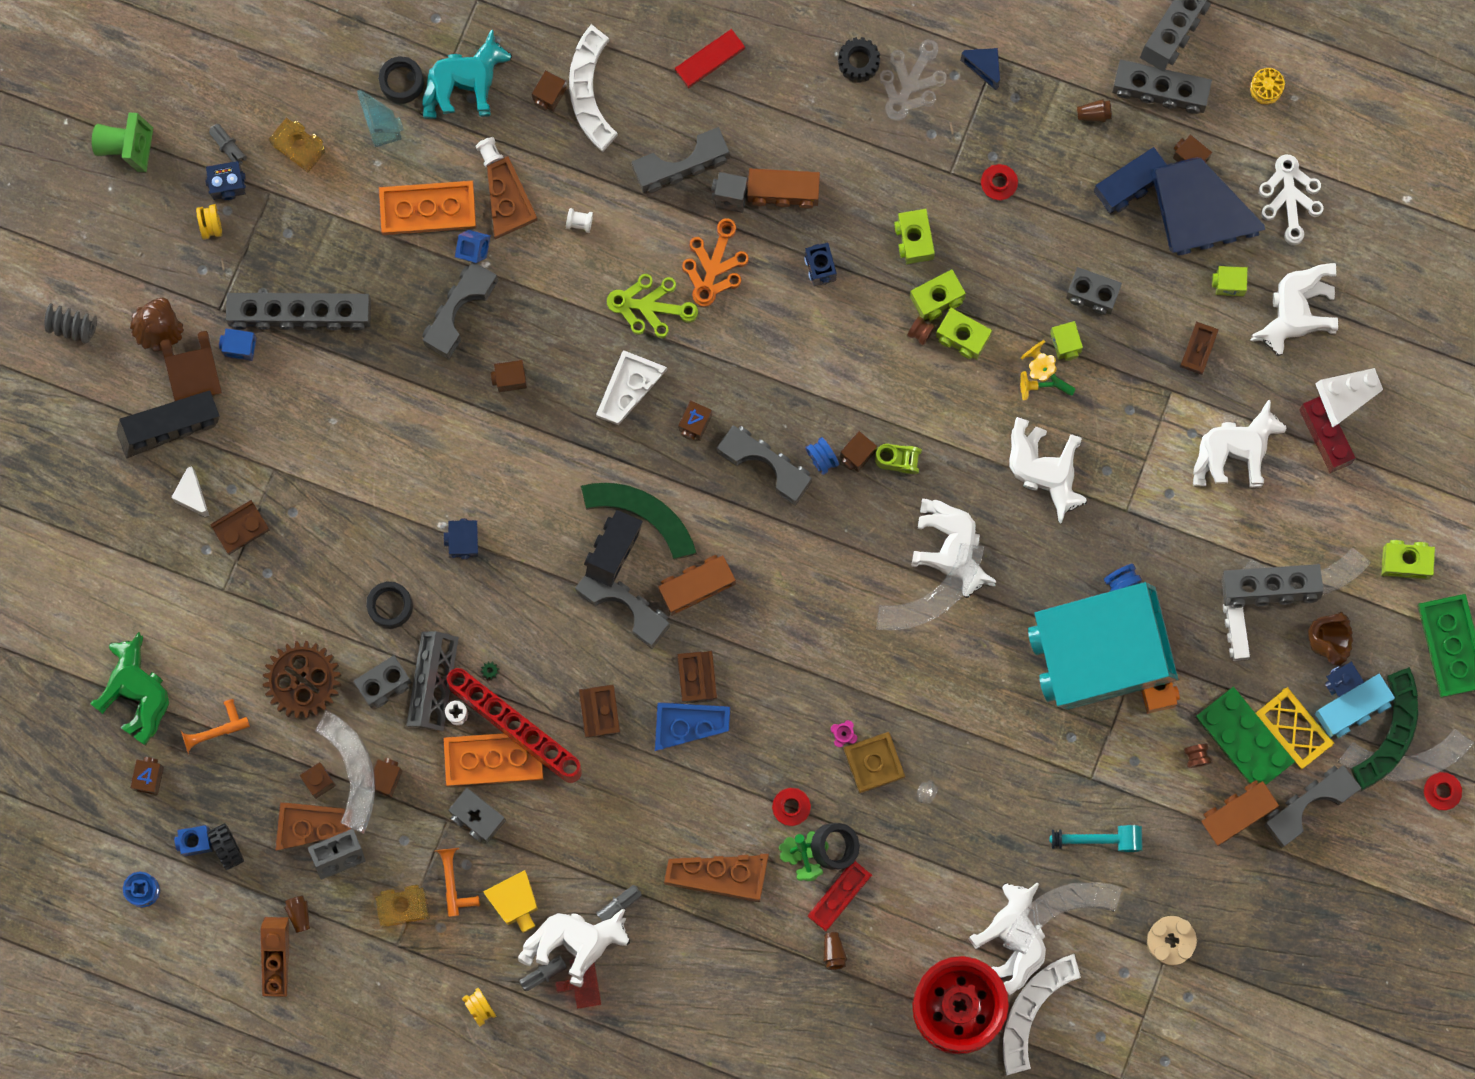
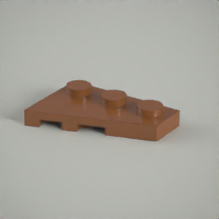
M507 156L487 165L494 238L498 239L538 221L509 157Z

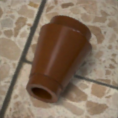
M1104 99L1077 107L1079 121L1106 122V120L1112 119L1110 100L1104 101Z
M301 895L285 900L286 906L284 909L296 933L310 929L307 900L305 901L304 896Z
M831 932L825 934L823 963L826 964V968L828 970H838L846 967L847 957L839 933Z

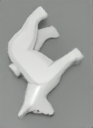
M1336 263L1322 264L1308 270L1287 274L1278 284V292L1273 293V307L1278 308V318L1273 320L1263 330L1254 333L1251 341H1263L1276 356H1280L1283 354L1284 340L1286 338L1301 337L1315 331H1328L1330 334H1336L1338 318L1312 316L1307 299L1318 295L1334 300L1335 287L1320 282V279L1324 276H1336Z
M1270 400L1266 402L1261 413L1253 420L1249 427H1236V423L1226 422L1222 423V427L1213 428L1202 437L1199 457L1194 466L1193 486H1206L1205 475L1209 470L1215 484L1228 483L1223 467L1227 456L1247 462L1250 488L1262 487L1264 478L1261 476V462L1267 451L1268 436L1270 434L1285 433L1287 430V426L1270 412Z
M1017 417L1011 434L1012 449L1009 467L1014 473L1015 478L1024 482L1023 486L1025 488L1037 490L1039 487L1050 492L1052 501L1057 509L1058 521L1061 524L1066 512H1070L1087 503V499L1084 496L1072 491L1074 451L1080 446L1082 438L1070 435L1060 458H1038V442L1041 437L1046 435L1047 431L1035 427L1026 437L1024 433L1029 421Z
M922 499L920 513L929 512L933 515L920 516L918 529L935 527L949 536L940 553L914 551L912 567L927 565L940 570L946 575L962 579V593L965 598H969L975 591L982 588L984 584L995 586L996 580L987 575L972 559L973 548L978 549L980 534H975L976 524L969 513L950 507L938 500Z
M1004 883L1002 888L1009 900L1008 905L997 913L991 925L984 932L978 935L973 934L969 937V941L975 949L997 937H1000L1010 947L1015 949L1005 965L991 967L1000 978L1013 975L1010 981L1004 983L1009 996L1016 990L1021 989L1028 978L1040 968L1045 960L1046 947L1042 940L1045 938V935L1038 925L1033 927L1027 918L1039 883L1034 884L1029 889Z
M625 909L620 910L611 919L596 925L585 922L578 914L570 916L557 913L549 917L525 942L518 960L520 963L531 966L533 958L537 954L536 962L548 965L549 953L554 948L563 944L576 957L569 971V974L572 975L570 983L581 987L583 985L584 973L603 954L608 945L614 943L627 946L630 944V939L623 925L626 921V918H622Z

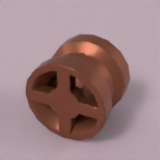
M919 316L913 323L907 336L909 338H916L919 344L924 346L936 326L932 323L924 322V318Z
M1208 744L1184 748V752L1188 755L1189 759L1187 763L1188 768L1201 767L1212 763L1211 758L1207 754Z

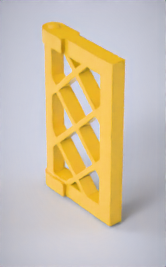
M1288 687L1284 688L1281 693L1256 712L1257 716L1301 770L1334 744L1332 739H1330ZM1287 697L1295 706V710L1281 708V701ZM1270 710L1278 711L1276 725H1273L1265 715ZM1280 711L1295 713L1293 727L1279 725ZM1297 713H1301L1311 725V728L1296 727ZM1279 728L1293 730L1292 744L1288 743L1281 735ZM1296 730L1310 731L1309 745L1295 744ZM1313 732H1316L1324 741L1322 745L1312 746ZM1294 747L1309 748L1308 756L1302 760L1294 750Z

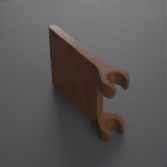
M207 331L198 333L201 349L174 355L170 339H165L160 343L175 401L209 390L212 395L222 393Z

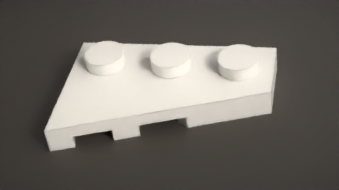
M623 350L596 417L619 425L667 371V367Z
M1375 368L1322 379L1315 383L1332 427L1339 424L1383 390Z

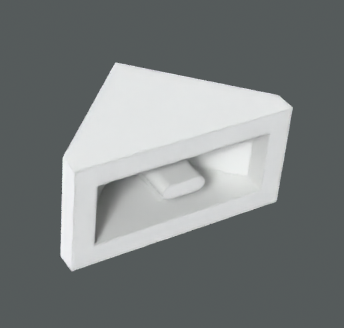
M192 466L188 467L171 498L175 503L204 517L209 516L196 472Z

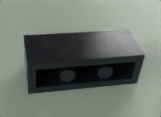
M616 510L612 518L608 517L603 527V530H605L604 534H599L594 543V548H596L594 553L589 552L584 562V565L587 566L585 576L612 587L640 534L643 521L619 510Z

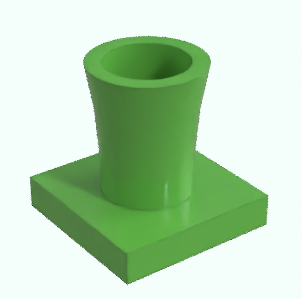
M130 112L128 113L126 129L96 124L92 133L93 153L95 156L122 155L121 158L137 172H147L153 127L138 113Z

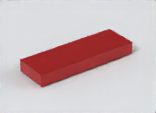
M730 29L675 67V71L689 89L745 50V46L734 31Z
M855 861L844 870L807 917L827 932L872 877V874Z

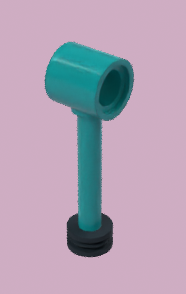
M1138 825L1118 826V834H1062V829H1059V832L1057 830L1054 832V829H1052V835L1049 837L1052 849H1055V846H1059V849H1062V844H1118L1119 852L1143 851L1142 826Z

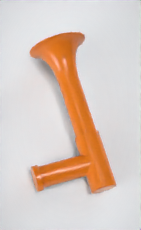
M234 699L223 702L230 719L229 723L197 734H185L181 731L188 755L190 749L200 742L250 727L247 717L239 719Z
M459 848L435 850L441 856L444 865L448 917L458 916V908L480 906L479 895L457 899L453 857Z

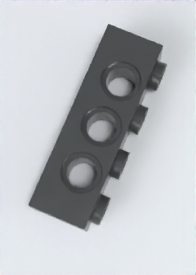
M1174 0L1145 44L1140 58L1162 71H1165L1169 64L1173 66L1180 54L1177 50L1179 47L1184 49L1190 39L1188 33L1190 30L1195 32L1201 21L1198 17L1200 14L1205 16L1211 3L1208 0Z
M1120 59L1112 93L1124 99L1133 97L1140 99L1141 102L1146 104L1156 102L1163 104L1164 107L1169 109H1176L1178 107L1186 109L1188 113L1199 114L1205 111L1212 80L1166 69L1162 71L1157 67ZM1141 80L1143 81L1144 86L1136 87L1133 84V81ZM1164 85L1167 91L1159 92L1156 86ZM1187 90L1190 93V96L1182 97L1180 96L1179 91Z
M1320 564L1223 571L1221 579L1224 606H1231L1232 608H1242L1247 604H1255L1262 607L1279 602L1281 605L1292 604L1294 601L1314 603L1321 599L1324 592ZM1291 583H1300L1303 588L1295 589L1291 586ZM1274 584L1278 587V590L1271 591L1267 588V585ZM1243 586H1251L1254 592L1244 591Z

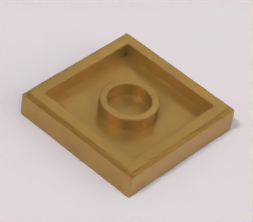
M889 732L843 747L859 794L905 778Z

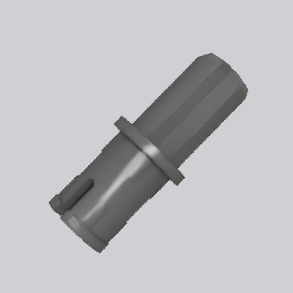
M215 124L210 128L209 134L220 146L219 150L225 152L232 162L239 161L241 165L243 162L240 159L245 161L247 156L235 144L236 140L230 138L220 124Z
M632 885L617 898L613 897V901L600 911H597L596 914L602 921L611 919L620 910L626 909L637 901L642 894L635 885Z
M558 955L548 965H538L537 970L520 979V985L524 991H529L545 980L548 983L550 978L566 970L567 966L561 956Z

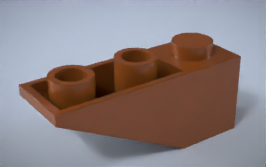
M264 917L261 925L262 996L287 997L289 917Z

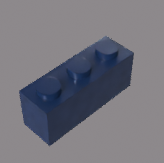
M1153 147L1095 186L1094 193L1110 214L1114 211L1119 213L1129 206V201L1134 198L1137 200L1141 199L1149 192L1147 189L1155 185L1151 168L1167 164Z

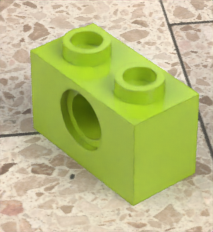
M921 209L898 213V221L894 222L896 235H901L902 244H898L901 258L905 257L906 265L934 260L935 252L927 210ZM910 233H917L920 239L918 241H911L907 236Z
M953 270L910 291V298L924 320L928 318L934 320L943 314L942 311L949 307L955 309L961 306L966 295ZM935 293H942L945 299L938 302L932 296Z
M950 308L937 330L936 338L945 347L951 348L953 346L960 350L959 353L965 358L972 359L973 357L978 360L991 337L992 330ZM960 331H965L968 333L969 338L967 340H960L956 334Z
M1391 540L1390 543H1386L1383 547L1382 576L1430 580L1434 575L1435 547H1430L1425 542H1415L1414 545H1406L1404 541ZM1403 554H1410L1414 558V563H1405Z

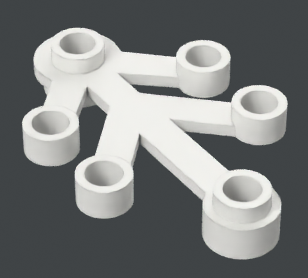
M1286 154L1277 159L1275 174L1268 182L1261 184L1259 188L1260 196L1269 198L1273 194L1274 187L1282 179L1284 180V189L1270 205H1266L1263 208L1261 216L1264 220H1273L1277 210L1286 201L1289 227L1285 231L1284 239L1290 245H1298L1304 238V230L1298 224L1296 201L1305 207L1313 217L1320 216L1324 208L1321 202H1313L1294 186V179L1306 187V191L1310 194L1318 193L1321 183L1318 179H1310L1300 171L1298 160L1294 156ZM1285 162L1290 163V164H1291V168H1290V169L1284 168L1283 163H1285ZM1315 183L1317 185V189L1312 190L1309 187V184ZM1268 187L1270 193H1264L1262 188ZM1312 206H1318L1320 211L1314 212ZM1265 210H1271L1273 215L1267 216ZM1291 231H1298L1299 236L1293 237Z

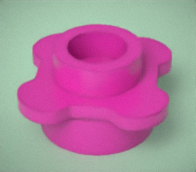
M847 720L845 723L831 726L830 731L834 734L835 746L842 747L847 743H856L857 735L853 731V722Z

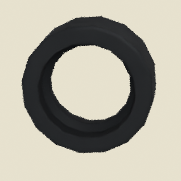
M398 56L391 58L383 64L379 71L378 80L381 91L387 99L394 103L404 104L411 102L423 90L424 79L421 68L416 61L409 57ZM400 67L410 69L415 76L413 87L402 93L391 90L387 81L390 72Z
M386 581L377 584L371 589L367 597L366 608L370 618L377 625L383 628L394 629L402 626L409 620L413 611V602L411 595L403 585ZM387 591L398 593L404 602L401 614L393 619L381 617L376 610L378 597Z
M829 823L822 825L812 837V856L823 868L832 870L848 868L859 855V838L855 831L846 824ZM832 832H839L843 836L846 845L843 857L837 861L829 859L825 850L826 839Z

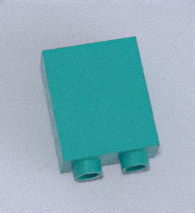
M1147 582L1034 612L1037 625L1028 628V635L1035 655H1045L1049 672L1040 674L1039 678L1041 689L1047 702L1056 700L1058 707L1069 710L1179 680L1156 587Z

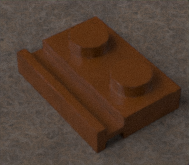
M252 500L210 524L228 555L270 531Z
M712 651L677 654L682 703L716 700L717 692Z
M614 685L579 689L585 737L619 734L620 726Z

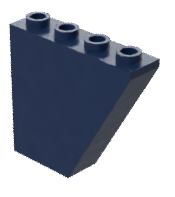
M1195 157L1151 168L1170 252L1184 255L1191 253V248L1200 246V250L1214 247V242L1232 243L1237 241L1236 237L1245 235L1246 238L1259 236V231L1266 230L1265 225L1201 158Z

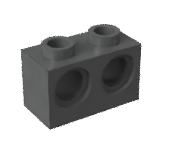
M1077 267L1066 299L1078 307H1083L1084 305L1093 308L1092 311L1097 314L1106 315L1107 313L1111 315L1122 283ZM1085 285L1088 288V292L1079 293L1076 290V286ZM1100 293H1107L1111 299L1109 301H1102L1098 295Z
M395 655L354 680L355 685L370 708L374 706L376 708L382 707L389 701L388 698L395 693L397 695L404 693L409 689L408 685L412 683ZM399 672V681L395 683L389 682V674ZM371 685L380 686V691L375 696L368 695V688Z
M353 829L308 847L321 880L366 862Z

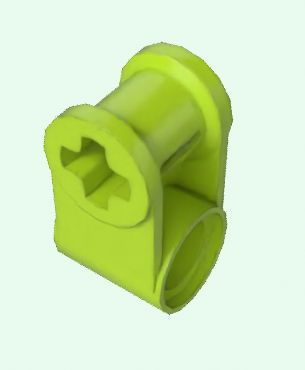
M883 444L877 449L875 463L881 469L899 471L906 474H918L919 454L922 453V449L913 446ZM889 452L892 455V460L883 461L880 453Z

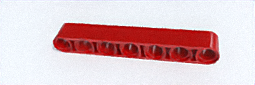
M455 668L448 673L447 682L450 691L561 779L568 783H573L580 779L582 769L579 760L465 670ZM456 678L465 679L462 685H453V681ZM474 693H483V697L480 700L475 701L471 699ZM493 707L502 708L501 713L498 715H492L489 712ZM513 721L521 723L519 728L515 730L509 729L508 725ZM530 736L539 737V741L536 744L527 743V739ZM550 750H555L558 752V755L554 759H548L545 757L546 753ZM568 765L577 767L576 771L571 774L565 773L564 769Z

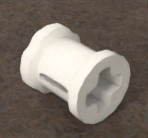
M494 137L486 138L476 145L477 151L481 152L485 161V168H487V165L504 158L503 155L499 154L495 146Z
M570 208L566 229L572 227L583 229L586 233H590L593 212L586 214L576 212Z
M452 701L445 708V715L453 725H462L468 719V710L460 701ZM455 708H459L463 714H459L458 718L455 719L451 713L455 712Z

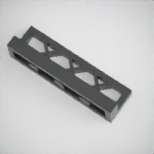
M438 631L421 633L406 726L427 728L439 732L444 731L446 720L445 708L448 705L450 695L447 675L454 669L459 637ZM442 639L450 641L449 650L445 654L441 649ZM441 663L445 667V675L442 677L437 672L438 665ZM439 686L442 693L441 698L436 701L433 694L434 689ZM433 710L438 715L437 724L429 723L430 713Z

